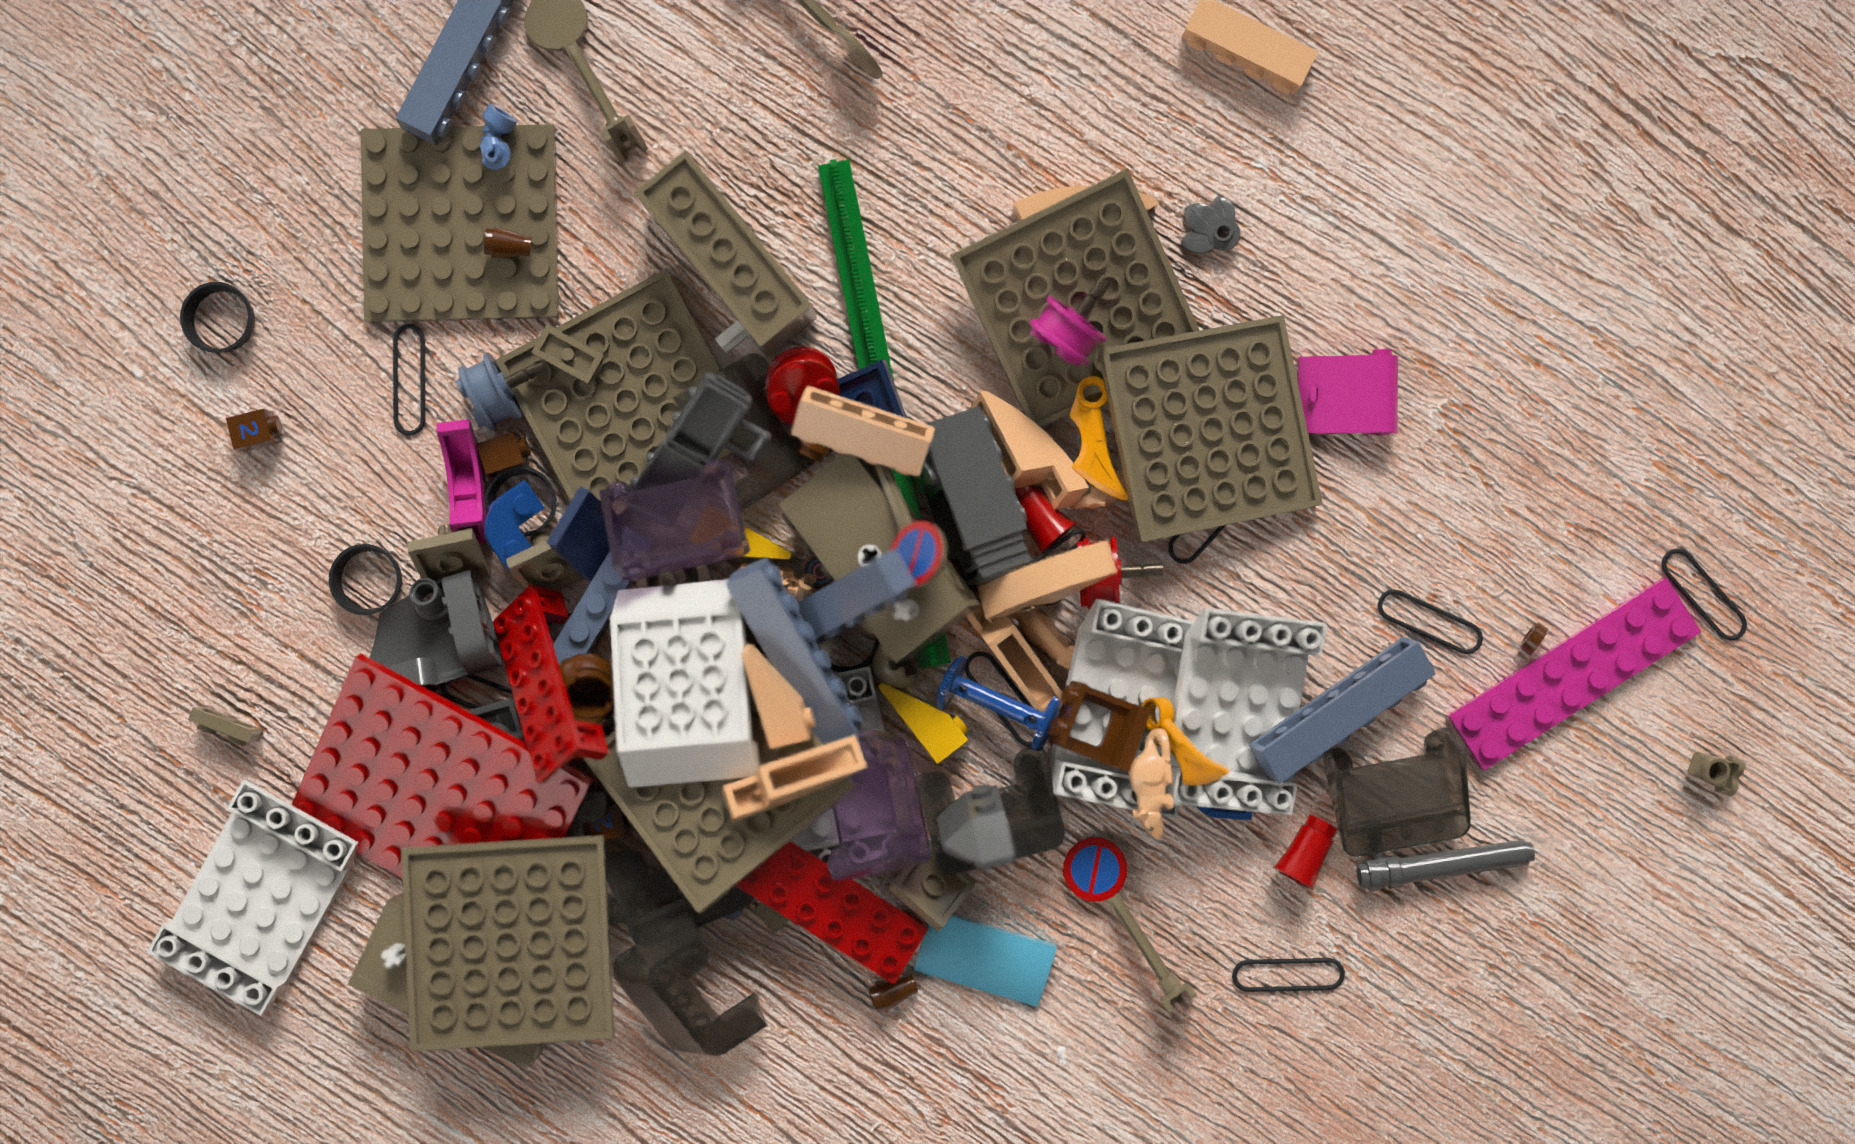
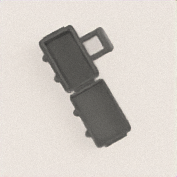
M706 373L697 387L689 389L688 394L690 398L681 412H675L672 415L674 422L669 428L667 439H663L654 453L650 452L646 455L647 464L640 475L630 479L632 487L626 495L625 503L666 527L672 525L707 473L709 464L715 461L724 447L746 459L749 463H755L771 441V434L768 431L744 419V416L751 407L752 397L746 394V391L719 375L715 376L712 373ZM738 425L757 435L748 451L729 441Z

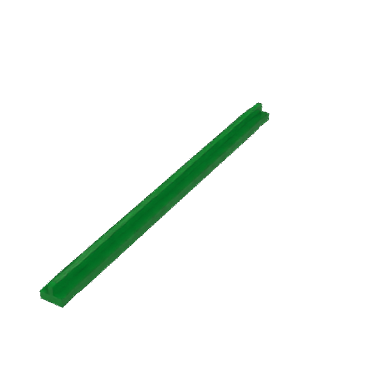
M836 159L830 160V163L818 165L858 367L862 369L880 360H886L893 378L850 160L836 161ZM890 467L902 497L919 520L922 521L913 474L904 475ZM945 634L917 655L919 669L951 663Z

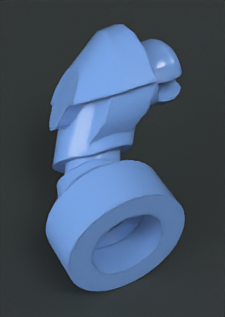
M489 104L482 115L485 121L482 130L485 133V137H481L482 142L480 144L483 156L482 163L487 168L499 170L505 167L511 159V149L499 137L502 134L511 133L517 120L503 109Z

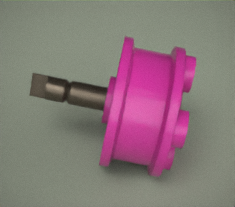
M1104 278L1099 285L1094 284L1089 294L1086 295L1076 310L1067 307L1049 295L1046 299L1049 305L1038 319L1032 318L1029 322L1033 326L1030 333L1045 344L1047 342L1053 347L1056 345L1058 348L1055 350V353L1068 363L1072 362L1077 366H1080L1082 363L1087 366L1090 363L1088 359L1090 353L1099 342L1105 343L1107 338L1092 326L1086 317L1111 284Z

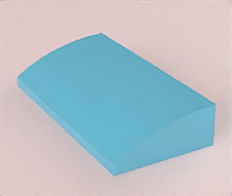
M953 914L945 926L938 932L927 923L926 926L929 930L922 939L914 971L1038 1007L1056 953V944Z

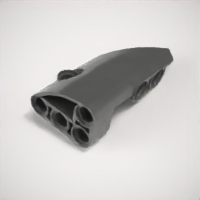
M472 569L443 577L437 581L429 578L416 580L411 585L407 597L379 613V621L370 658L431 692L436 691L440 684L502 666L503 659L494 624L474 571ZM434 592L430 600L423 602L427 594Z

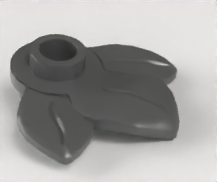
M1218 195L1212 202L1211 207L1202 203H1195L1185 207V218L1192 229L1181 240V245L1185 249L1196 254H1206L1215 248L1222 251L1230 250L1238 244L1241 231L1238 224L1234 221L1235 208L1227 198ZM1222 229L1230 231V234L1225 238L1218 236Z

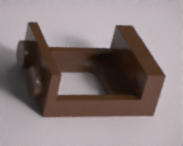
M1071 680L1070 684L1064 688L1061 694L1060 703L1062 706L1058 717H1055L1050 724V738L1048 742L1114 768L1130 772L1152 710L1091 688L1085 683ZM1083 699L1107 708L1110 711V718L1101 743L1097 746L1070 736Z

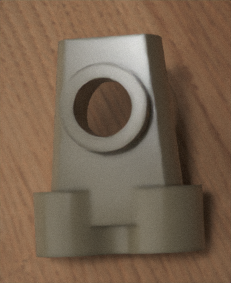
M1695 752L1690 762L1688 773L1713 785L1716 792L1731 797L1737 792L1738 779L1743 774L1746 764L1744 760L1730 755L1726 758Z

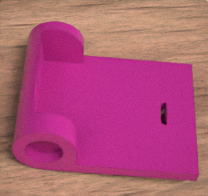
M1391 349L1372 350V355L1299 357L1298 387L1308 434H1398V356L1392 355Z

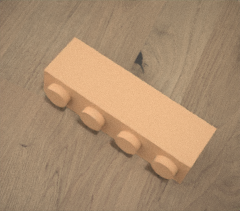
M1199 0L1181 37L1187 40L1186 43L1193 49L1199 51L1205 49L1215 54V58L1226 65L1234 63L1244 68V72L1248 76L1259 80L1264 78L1272 82L1276 90L1286 94L1290 92L1296 94L1318 54V51L1215 0Z
M807 386L798 408L791 435L799 437L806 443H818L831 447L833 451L840 454L849 453L861 457L870 464H882L892 467L904 475L913 474L919 476L935 428Z

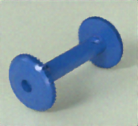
M963 656L955 658L947 669L939 687L936 700L938 707L944 710L954 695L962 697L1036 730L1031 749L1035 751L1042 749L1050 737V724L1055 717H1058L1061 708L1059 698L1054 696L1045 711L1042 712L964 678L966 658Z

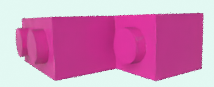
M470 419L437 423L436 433L443 454L448 483L449 525L453 533L472 529L479 544L488 543L484 536L485 519L487 516L484 495L485 470Z

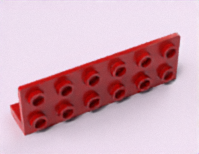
M530 584L494 619L493 624L537 783H545L574 756L602 760L609 754V750L601 725L576 721L573 716L547 626V622L562 625L569 618L562 592Z
M792 841L736 885L892 984L897 981L929 930L920 920L901 908L893 906Z

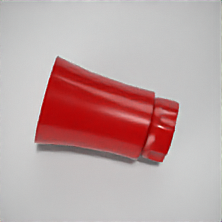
M1034 485L1015 488L1017 499L1027 516L1026 530L1041 553L1060 540L1075 526L1076 523L1059 509L1054 510L1050 500L1039 488H1035Z
M1310 814L1305 825H1301L1290 846L1273 869L1298 884L1314 890L1319 872L1334 843L1332 839L1338 829L1323 819Z

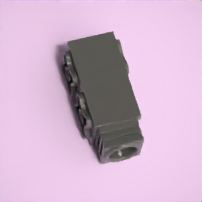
M980 406L926 423L925 425L935 429L920 475H915L919 491L922 494L925 493L937 527L945 536L947 553L950 560H958L963 570L962 573L970 587L974 585L982 586L1025 567L1027 563L1032 561L1021 533L1027 529L1025 524L1027 523V516L1017 499L1014 482L1009 474L1006 475L1002 465L1003 454L993 437L988 416L982 413Z

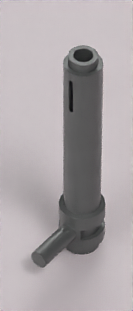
M1378 824L1367 826L1373 859H1367L1362 864H1357L1356 874L1360 889H1368L1370 892L1381 890V887L1384 886L1393 889L1400 888L1405 883L1529 865V862L1535 860V852L1531 842L1526 843L1524 840L1403 858H1397L1396 855L1385 857L1380 825Z

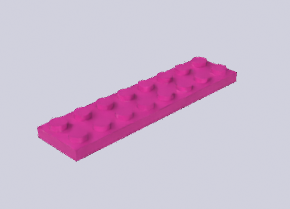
M1661 578L1446 716L1479 768L1485 771L1700 634L1701 630L1669 580Z

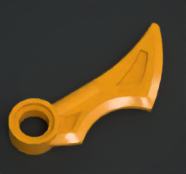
M1090 376L1084 378L1079 383L1076 390V398L1069 415L1077 425L1082 440L1079 456L1071 467L1095 488L1112 497L1127 501L1128 495L1114 470L1107 447L1101 410L1108 399L1105 383L1099 377ZM1087 386H1097L1102 393L1101 399L1097 402L1087 401L1083 395V390Z
M1166 697L1148 698L1143 702V707L1152 710L1146 728L1148 730L1164 729L1166 731L1170 752L1179 764L1183 784H1209L1228 775L1229 768L1212 761L1202 754L1173 722L1174 709L1170 700ZM1156 706L1159 709V721H1157L1155 715ZM1157 741V747H1161L1159 741Z

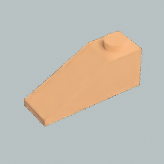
M752 644L746 645L741 656L770 749L808 740L812 727L816 725L811 707L806 708L803 697Z

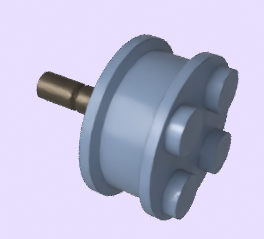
M490 353L484 354L483 361L469 368L465 365L458 367L459 379L455 381L464 398L469 397L474 406V409L471 410L472 415L480 428L486 425L490 431H494L497 429V423L511 416L515 419L522 417L520 406L512 388L547 372L548 369L543 362L537 365L533 363L525 367V370L521 369L507 377L501 372Z

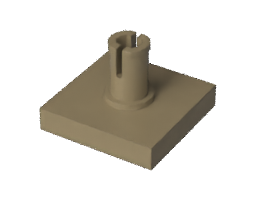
M447 524L448 533H446L445 525H441L438 528V536L407 542L408 554L421 578L437 581L443 577L469 569L474 571L477 580L491 578L489 563L472 529L452 533L450 525Z
M538 532L532 535L530 538L532 547L506 559L509 570L524 589L532 584L560 591L584 579L546 543L549 538L546 532Z
M927 840L888 889L938 932L945 926L977 881L931 841Z

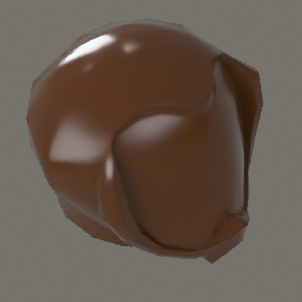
M576 654L564 659L559 664L574 719L597 725L608 719L615 711L613 665L596 654Z

